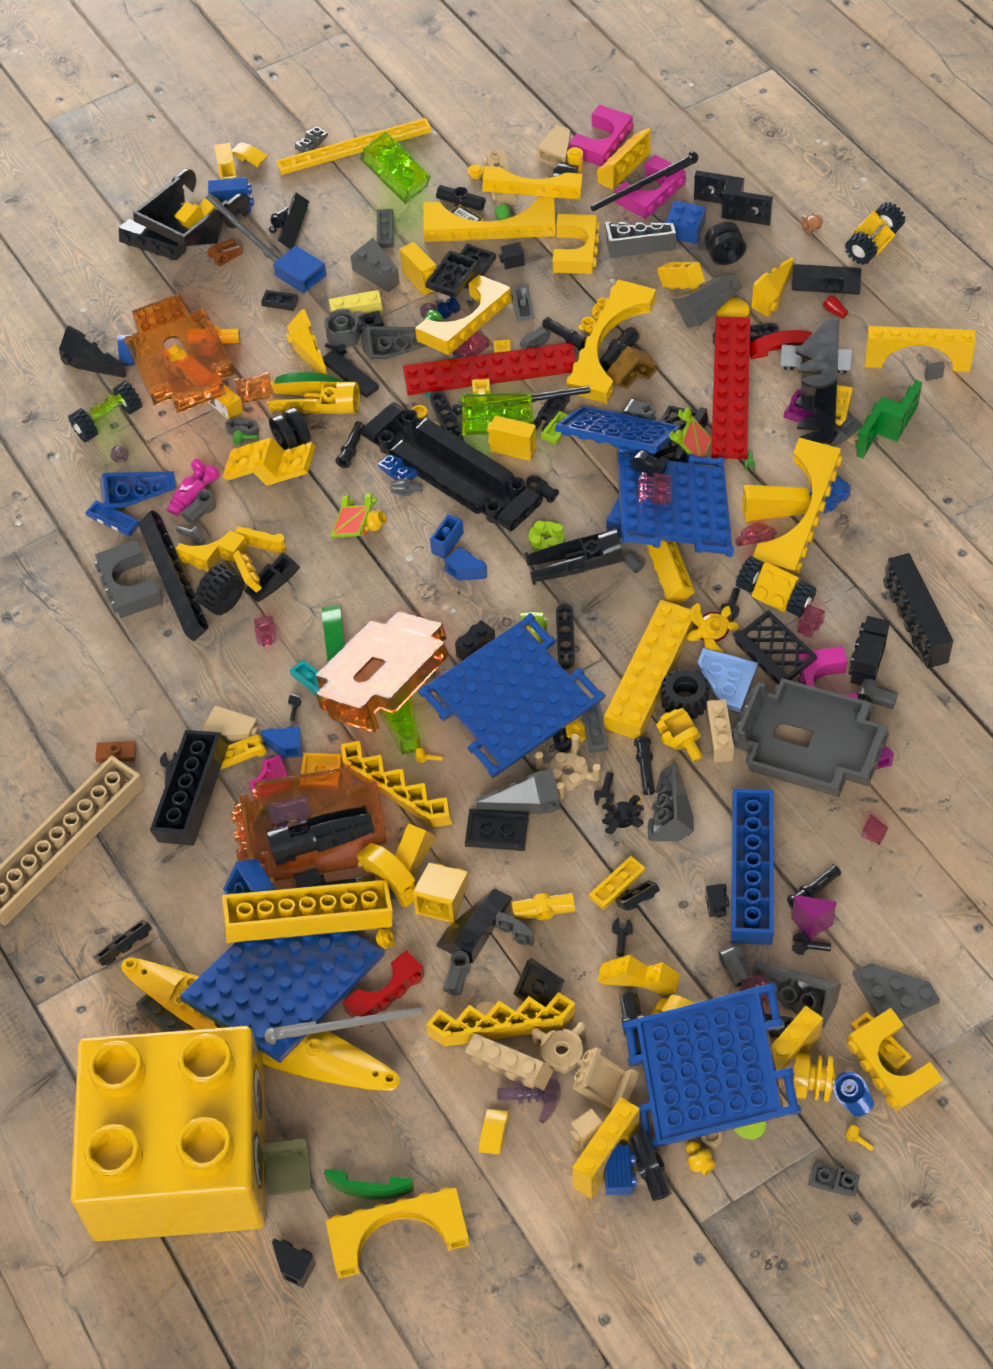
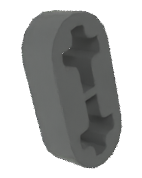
M540 327L523 337L520 341V347L524 350L540 347L549 340L550 332L544 327Z
M230 418L225 423L226 431L229 435H233L237 430L246 435H257L259 432L258 423L253 419Z

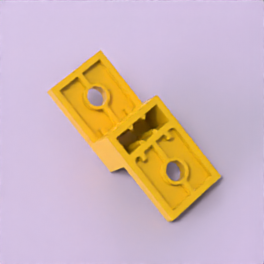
M270 437L234 448L229 454L222 477L228 481L254 473L268 486L308 474L316 446L310 442L284 450Z

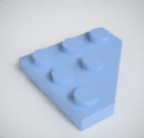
M703 648L697 662V668L704 674L703 677L707 678L710 689L717 700L726 699L727 709L741 713L756 674L758 663Z

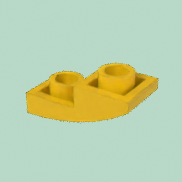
M239 143L232 150V154L242 162L248 160L257 168L268 156L261 150L245 143Z
M487 1110L479 1143L480 1153L501 1154L505 1142L504 1132L510 1118L509 1111Z

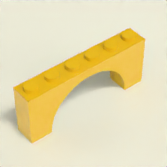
M478 275L469 282L470 297L479 302V307L469 316L456 321L436 322L425 319L415 328L417 342L450 355L512 302L511 287Z
M868 326L864 367L882 368L888 356L899 349L909 346H928L942 351L949 357L952 362V371L970 372L976 344L975 330Z
M445 1187L436 1193H422L416 1198H402L392 1204H378L372 1209H358L353 1211L352 1214L344 1216L340 1214L334 1215L330 1219L325 1220L338 1279L360 1273V1255L366 1240L380 1226L394 1220L413 1219L428 1224L440 1234L448 1251L470 1246L457 1189Z

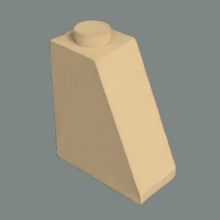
M556 125L538 145L537 160L556 167L560 162L567 164V151L571 141L570 129Z
M214 706L201 731L221 732L228 745H231L253 735H259L260 727L256 718Z

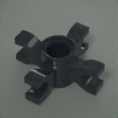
M632 796L629 802L621 801L614 805L611 802H606L602 805V809L608 811L602 820L603 824L609 825L605 829L606 833L613 834L617 827L626 828L633 825L639 828L644 824L643 820L637 818L641 815L640 812L644 810L642 805L637 804L641 800L640 796Z

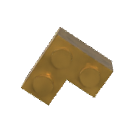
M627 346L611 365L607 374L617 386L628 389L638 376L649 380L659 366L650 354Z

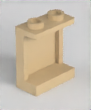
M597 1047L584 1053L582 1057L583 1063L574 1076L575 1082L572 1088L608 1112H611L620 1097L629 1101L639 1073L633 1069L623 1070L600 1055L601 1049Z

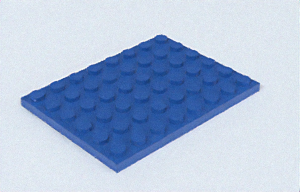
M353 931L235 942L180 995V1000L222 1027H250L258 1050L281 1063L307 1035L276 1040L274 1045H271L265 1041V1032L269 1028L316 1021V1024H319L382 959L385 950Z

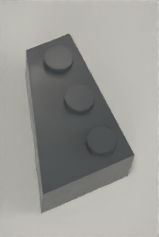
M371 238L350 255L352 270L386 292H390L400 283L398 268L374 238Z

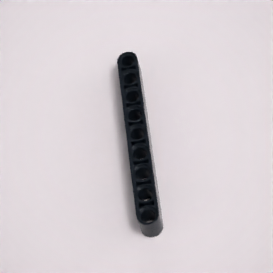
M151 510L139 521L138 525L182 629L190 640L196 641L209 626L196 600L194 591L164 522L157 512Z

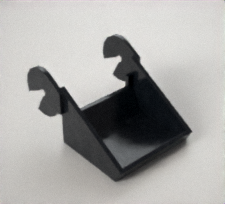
M188 168L173 177L170 184L133 212L134 222L183 246L217 244L223 220L227 227L237 228L217 208L191 229L182 226L174 217L182 208L183 204L181 203L185 202L183 185L185 184L191 192L194 191L196 186V174ZM239 193L231 200H225L222 205L236 218V210L243 217H246L249 209V199L246 195Z
M827 318L795 351L796 355L802 357V365L798 369V373H802L801 396L794 402V405L818 415L804 418L799 422L797 429H818L819 431L811 432L800 438L821 444L830 442L835 436L840 319Z

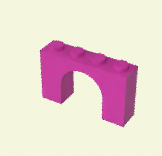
M598 105L591 114L592 127L607 131L611 135L604 139H592L576 133L569 143V149L573 147L582 149L584 161L602 166L618 150L628 133L632 132L634 123L632 115Z
M654 155L645 163V176L648 177L672 165V163ZM682 169L668 177L663 176L655 180L661 185L659 188L649 191L641 189L633 191L616 200L615 203L646 219L663 205L668 198L673 196L679 188L685 185L686 171ZM627 182L622 183L615 190V193L631 186V184Z
M843 646L813 650L818 659L799 673L798 681L799 683L816 687L814 683L820 677L846 673L848 661ZM799 654L798 661H806L810 656L808 654ZM857 693L845 695L858 699Z

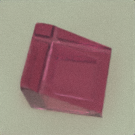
M870 815L862 830L861 837L880 845L888 831V827L875 816Z

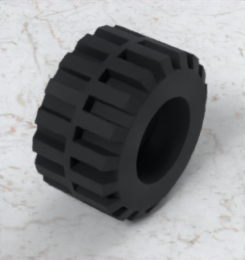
M216 565L214 568L209 569L197 586L196 600L215 615L226 614L241 598L245 582L242 576L226 565Z
M679 668L676 669V672H669V676L666 675L661 684V705L664 711L669 713L675 709L684 708L690 718L696 719L698 714L702 716L704 710H706V701H709L710 685L707 678H703L704 674L701 672L697 673L695 669L691 671L689 668H685V670ZM686 691L694 695L682 697L677 695V693Z

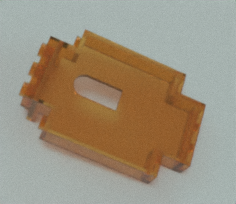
M178 293L132 310L133 320L138 333L124 337V341L153 405L170 399L176 412L180 413L226 395L222 379L235 375L233 364L204 308L187 313L183 298ZM171 338L180 340L188 357L172 362L164 347V343Z
M399 611L385 625L370 621L315 675L320 691L316 694L320 708L328 711L330 719L375 733L379 729L375 712L378 709L395 713L449 657L444 642L447 637L443 624ZM373 659L385 663L369 680L365 682L354 681L356 676Z
M350 767L255 782L256 789H252L254 801L250 802L248 795L240 796V803L234 804L235 811L231 812L232 821L237 824V830H234L235 842H239L240 847L236 849L238 861L257 858L259 863L263 864V868L271 882L294 878V874L317 868L319 874L363 867L356 856L363 850V847L368 846L370 843L377 845L386 844L377 781L353 785ZM366 805L367 812L372 817L375 833H369L361 838L319 853L312 851L296 856L297 860L276 866L266 830L273 828L278 823L312 818Z

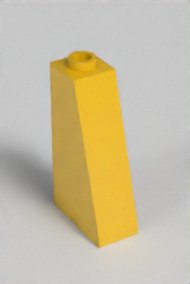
M743 485L742 512L745 522L806 514L812 495H809L807 488Z

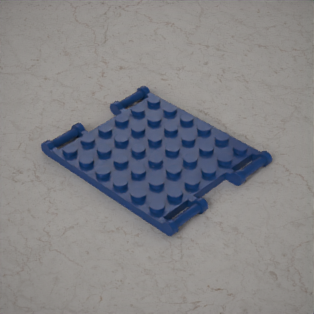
M624 446L617 447L622 543L647 544L659 548L661 540L694 544L696 553L703 551L725 554L727 557L733 556L734 547L732 546L724 458L699 457L689 453L687 463L668 461L665 473L659 481H656L636 471L631 466V459L634 456L630 455H635L637 451L629 450L628 447Z
M532 613L526 615L523 620L428 685L422 686L418 691L419 695L425 697L439 713L442 721L455 715L477 741L472 742L467 747V750L471 754L474 753L487 768L488 774L492 778L509 768L606 697L605 693L599 691L586 677L585 671L581 667L569 676L548 653L547 650L556 643V640L553 636H549L536 622L535 616ZM530 625L544 643L540 644L526 627ZM579 679L594 696L592 699L577 685L576 680ZM432 691H434L439 696V698L446 704L448 709H445L439 703V701L432 695ZM483 747L498 765L495 766L480 748Z
M776 984L762 985L622 1023L629 1051V1066L644 1064L650 1102L638 1105L637 1107L640 1108L639 1117L642 1132L648 1131L651 1140L648 1113L652 1111L656 1139L652 1140L654 1148L802 1113L801 1106L797 1102L793 1082V1068L776 1071L768 1031L785 1027L783 1019L780 1018L776 998ZM767 994L772 1020L767 1022L761 996ZM636 1028L638 1029L642 1052L640 1055L637 1053L634 1035ZM784 1078L789 1103L787 1107H783L778 1079Z

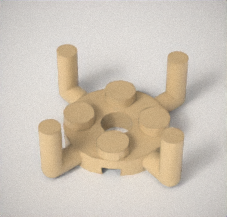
M578 734L571 736L572 747L570 753L560 752L556 754L550 764L543 762L542 752H536L535 754L537 769L544 771L553 770L559 800L564 799L566 790H573L575 787L583 785L586 780L598 782L601 779L600 765L594 764L593 773L588 772L585 758L577 755L579 751ZM565 769H571L573 770V773L567 775L564 774L563 771Z
M583 1022L578 1023L572 1031L568 1029L553 1030L546 1034L538 1028L532 1030L533 1044L539 1045L541 1043V1059L548 1067L560 1073H567L576 1066L581 1068L583 1063V1045L581 1040L586 1037V1027ZM559 1046H565L568 1051L565 1054H559L556 1052V1049Z

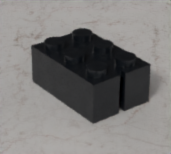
M867 616L866 622L861 623L860 635L855 643V652L852 653L850 660L851 665L848 675H851L850 683L861 686L864 679L876 680L887 642L890 621Z

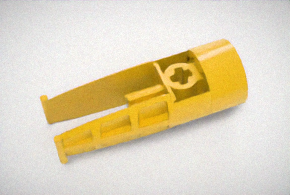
M273 381L270 382L274 394L305 397V399L267 401L271 413H274V411L283 412L290 407L295 408L299 413L358 414L360 388L358 382H291L274 384Z

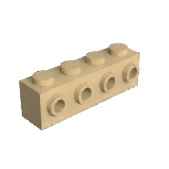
M505 149L486 152V159H483L484 166L501 167L510 173ZM491 192L492 201L496 202V206L500 204L516 205L515 194Z
M475 1033L465 1050V1053L471 1058L470 1062L480 1067L483 1064L487 1066L488 1070L496 1074L499 1072L504 1073V1076L512 1081L518 1079L522 1081L523 1085L531 1089L537 1087L544 1090L553 1073V1070L544 1062Z

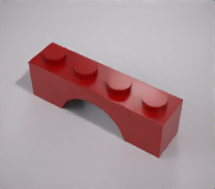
M406 950L391 962L393 975L386 987L375 992L357 989L342 1001L344 1011L351 1018L374 1015L385 1011L395 999L404 996L411 986L421 982L424 977L423 966Z

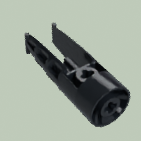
M616 529L566 541L529 555L528 552H525L527 566L566 558L564 561L531 571L530 575L533 585H536L537 581L570 576L624 561Z
M362 805V807L308 818L305 823L287 827L285 824L266 830L275 864L279 866L297 860L296 856L312 851L319 853L351 842L369 833L373 834L375 829L371 814H368L366 805Z

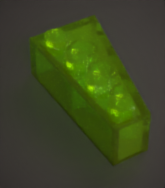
M406 675L368 682L370 697L401 754L416 752L417 748H421Z

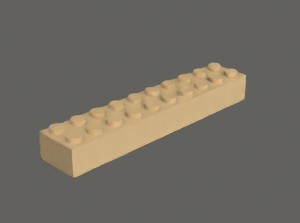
M111 755L0 865V923L6 926L144 788L141 776Z

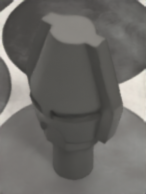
M399 479L391 482V493L402 497L410 496L414 491L423 490L422 484L411 483L409 479Z

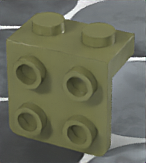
M294 1137L289 1139V1141L280 1142L272 1140L267 1144H262L269 1195L311 1189L309 1149L306 1138Z

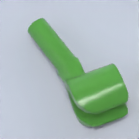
M237 430L233 434L232 442L234 444H241L242 439H258V435H246Z
M753 451L748 452V460L745 461L744 467L745 471H747V466H752L753 471H755L756 463L753 460Z

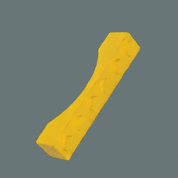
M484 166L482 192L580 200L582 174L564 173L552 178L531 179L514 175L501 167Z

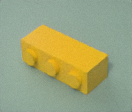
M668 262L657 268L663 288H680V290L690 288V290L700 287L699 284L705 282L699 262Z

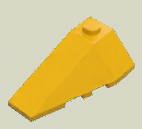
M793 257L781 263L779 268L774 267L771 273H764L753 284L752 309L767 317L778 310L780 301L793 273Z
M302 309L287 326V342L292 344L294 351L316 373L327 375L315 335L312 334L309 318L305 309Z

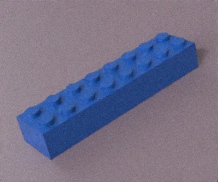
M733 789L731 943L772 945L774 936L773 790Z

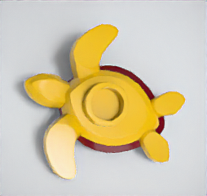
M697 603L691 609V619L696 625V629L688 633L687 640L694 642L701 639L704 641L706 649L723 653V650L716 642L724 639L729 630L736 631L740 626L736 622L730 621L728 616L731 613V609L729 606L723 608L721 613L708 612L702 616L700 604Z

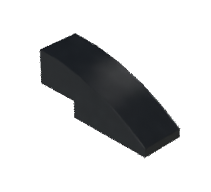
M282 553L272 565L268 563L258 574L261 589L255 592L248 586L245 592L255 601L259 602L283 586L300 567L285 553Z

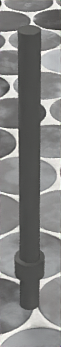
M211 193L206 196V199L263 251V255L270 258L274 263L280 259L274 254V250L271 247H267Z

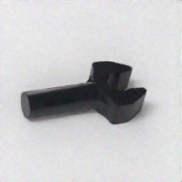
M733 588L729 603L721 604L720 612H722L723 608L730 607L732 620L737 618L740 612V608L736 606L740 593L739 588Z
M166 752L160 757L161 766L166 768L165 785L172 769L176 752H174L171 761H168Z
M612 772L606 773L602 790H595L594 792L596 805L599 804L602 797L606 798V802L613 803L614 794L610 793L614 777Z
M617 918L612 924V933L618 936L616 955L622 957L625 953L626 936L633 934V925L628 919L626 928L621 929L619 927V919Z
M806 933L793 935V941L803 943V945H792V951L798 955H804L808 949L831 951V943L810 941Z

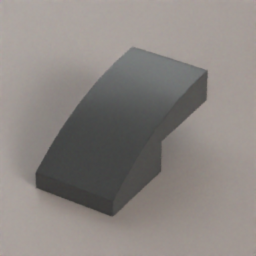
M850 415L839 428L835 426V436L828 444L836 446L844 442L863 425Z

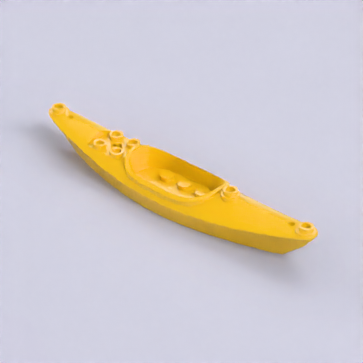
M132 957L122 962V972L134 984L196 1030L224 1028L180 1000V995L199 976ZM329 1031L308 1034L281 1063L258 1050L264 1067L298 1077L376 1091H392L400 1084L399 1075L392 1069Z

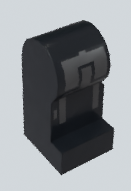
M639 450L631 459V466L636 471L659 481L665 473L669 459L663 456L659 459L650 455L646 450Z

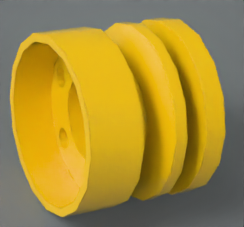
M797 1052L793 1067V1082L797 1099L805 1100L808 1091L812 1090L814 1101H818L820 1091L823 1092V1102L828 1103L835 1081L833 1056H827L825 1066L822 1065V1055L818 1056L816 1064H811V1055L809 1053Z

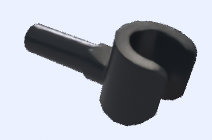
M328 343L325 344V347L332 350L335 349L342 356L348 353L345 351L346 346L344 344L338 347Z
M291 694L288 704L293 705L290 721H294L296 710L300 707L301 700L298 695Z

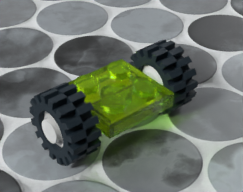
M123 381L112 389L114 395L106 398L101 406L96 404L88 413L80 408L68 416L71 427L74 428V432L77 433L81 440L87 442L97 436L98 430L94 423L116 410L120 405L128 414H132L142 407L141 398L138 397L139 394L136 393L135 388H132L128 381Z

